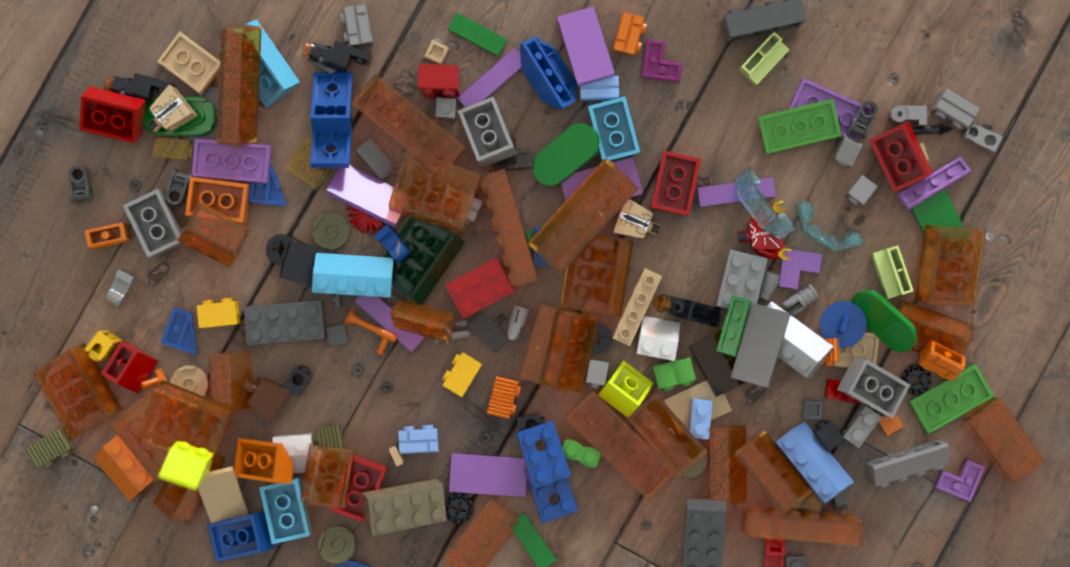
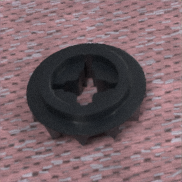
M278 234L268 241L266 254L273 263L282 265L286 252H283L281 258L280 252L274 250V248H279L281 244H283L284 248H287L289 240L294 241L290 236Z
M594 323L584 329L581 337L582 344L590 353L600 354L609 349L612 343V334L605 325ZM594 330L598 336L605 335V337L600 339V347L596 342H589L594 337Z
M918 364L906 367L900 377L901 380L910 384L907 392L912 395L924 393L932 383L929 371L923 369ZM911 375H920L919 380L922 385L918 383L912 385L914 380Z
M463 493L450 495L445 501L446 518L454 524L467 522L474 512V504L471 498ZM462 501L461 508L466 511H460L456 516V510L450 506H457Z

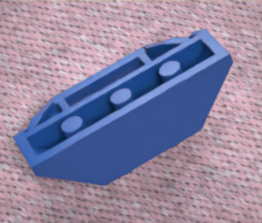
M536 36L520 44L521 69L541 101L560 110L575 103L576 81L556 49L539 40Z

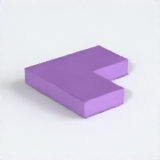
M798 250L787 251L786 257L792 259H782L778 287L798 289L800 271L820 273L822 254Z
M966 459L959 477L941 470L934 487L971 502L985 467Z

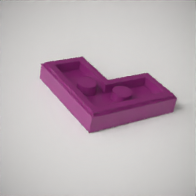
M646 39L642 78L679 83L682 63L663 61L665 41Z

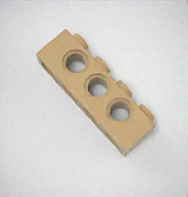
M643 268L612 335L613 339L628 346L631 345L662 278L661 275Z

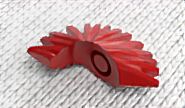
M352 206L346 208V210H354L347 217L356 215L350 221V224L354 223L353 228L358 225L356 230L360 229L361 233L364 231V234H367L370 228L371 234H375V227L380 231L385 226L382 221Z

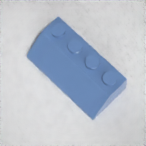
M806 422L793 428L775 442L777 449L823 506L854 483Z

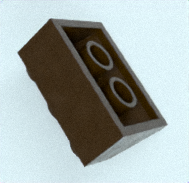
M723 328L716 330L689 346L715 397L746 383L731 378L736 357L716 352Z

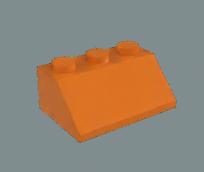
M124 433L116 435L93 457L129 502L159 477Z
M238 438L234 466L236 477L272 483H292L294 464L283 444Z

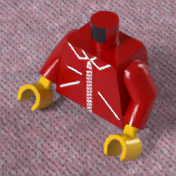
M778 201L774 205L763 207L753 214L750 222H747L748 230L737 232L739 243L750 242V248L754 249L756 254L764 258L791 260L792 258H787L785 255L787 251L792 250L784 248L779 213L786 211V209L781 210L779 208V204L784 201Z

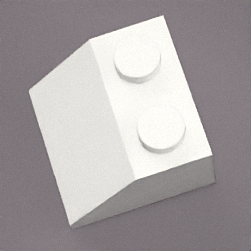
M644 316L641 321L635 353L675 361L680 323Z
M313 433L282 435L272 438L273 443L284 445L294 464L293 473L317 471Z

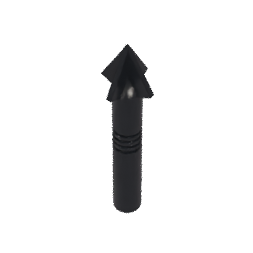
M942 123L938 126L911 127L915 135L938 133L940 136L953 129Z

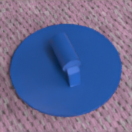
M840 301L831 304L825 309L820 319V329L824 338H838L839 347H849L856 344L862 339L866 331L867 323L863 311L851 302Z

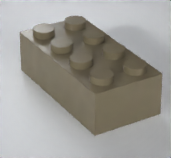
M437 479L362 493L366 531L372 536L447 521L443 484Z

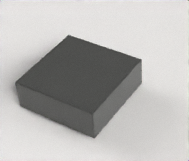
M344 324L325 328L329 347L349 343Z
M803 399L802 419L822 421L824 401Z

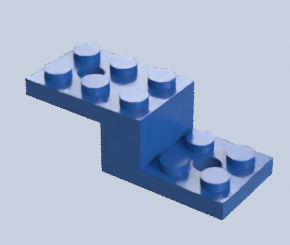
M314 72L310 115L313 130L311 168H350L353 129L351 111L353 72H335L333 74ZM330 88H337L334 92L328 91ZM328 148L336 149L334 152L326 151Z
M553 420L516 432L526 464V468L523 469L541 523L543 524L577 512V505L567 478L571 474ZM541 439L545 442V448L538 451L535 443ZM553 493H556L559 498L556 504L549 502V496Z

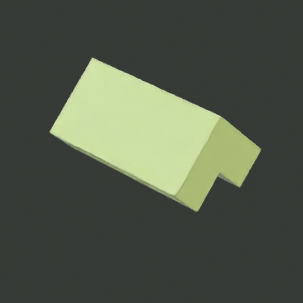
M775 32L766 39L739 69L755 86L790 50L781 42L783 39Z
M898 245L871 253L886 299L914 291Z

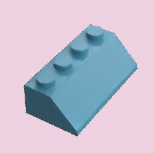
M257 19L241 25L223 45L266 108L289 94L300 83Z
M316 253L312 292L391 297L394 258Z

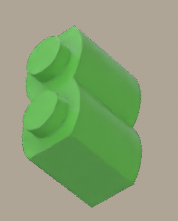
M690 356L653 366L658 389H663V391L672 390L674 385L681 384L682 387L692 385V381L696 380Z
M565 438L563 441L562 450L565 458L579 460L588 467L597 466L601 456L597 448L590 445H582L579 441L572 438Z

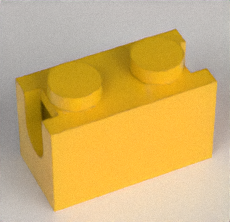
M223 298L221 303L206 300L202 301V305H196L199 328L241 324L238 301H233L232 298Z
M101 330L96 333L85 350L89 352L88 356L94 361L109 360L122 340L109 330Z
M464 352L461 355L457 353L452 361L453 369L451 372L447 370L442 378L444 381L442 386L460 397H463L482 366V363Z

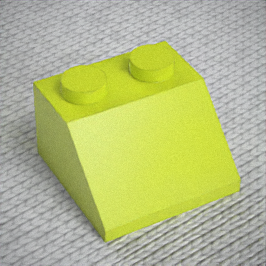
M623 360L605 383L598 396L629 418L640 406L654 383Z
M177 441L170 449L158 478L196 491L209 474L214 453L204 448L191 446L187 442Z

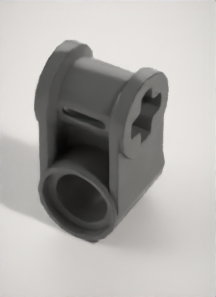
M865 101L858 106L847 132L861 135L863 139L867 138L878 111L875 102ZM865 105H869L872 108L870 115H866L863 112Z
M73 166L68 172L71 202L76 203V201L81 200L92 202L93 190L90 171L86 167ZM78 170L83 172V177L80 180L76 178Z
M177 168L172 170L165 195L168 203L179 207L186 202L191 172L187 174L178 171ZM179 192L180 199L173 202L172 195Z

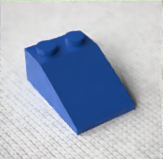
M265 511L208 524L216 562L261 553L275 548V545L271 543Z

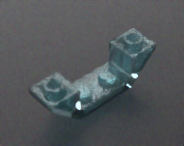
M750 167L735 179L737 197L760 228L779 240L784 239L795 229L785 213L777 215L758 190L757 186L761 181Z
M805 200L803 202L798 201L795 204L801 232L833 252L864 245L865 241L861 239L862 235L855 231L845 232L838 243V239L829 233L825 235L820 232L822 229L813 223L811 225L808 224L816 212L812 209V204Z

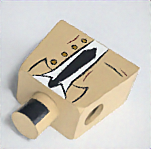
M169 85L151 105L150 111L154 114L155 118L148 125L154 132H157L162 126L172 132L198 115L175 87Z
M626 198L612 233L644 239L646 232L657 236L661 225L651 221L652 212Z

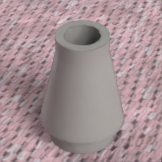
M765 270L759 297L766 300L770 299V296L780 282L779 274Z

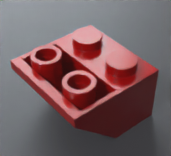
M121 341L102 370L101 375L117 385L139 393L142 389L140 383L147 381L159 361L130 342Z

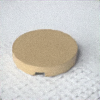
M186 365L178 368L172 375L170 389L172 394L181 402L195 403L206 396L209 389V379L201 368L195 365Z

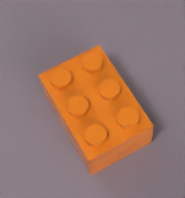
M190 177L185 215L247 224L251 185Z

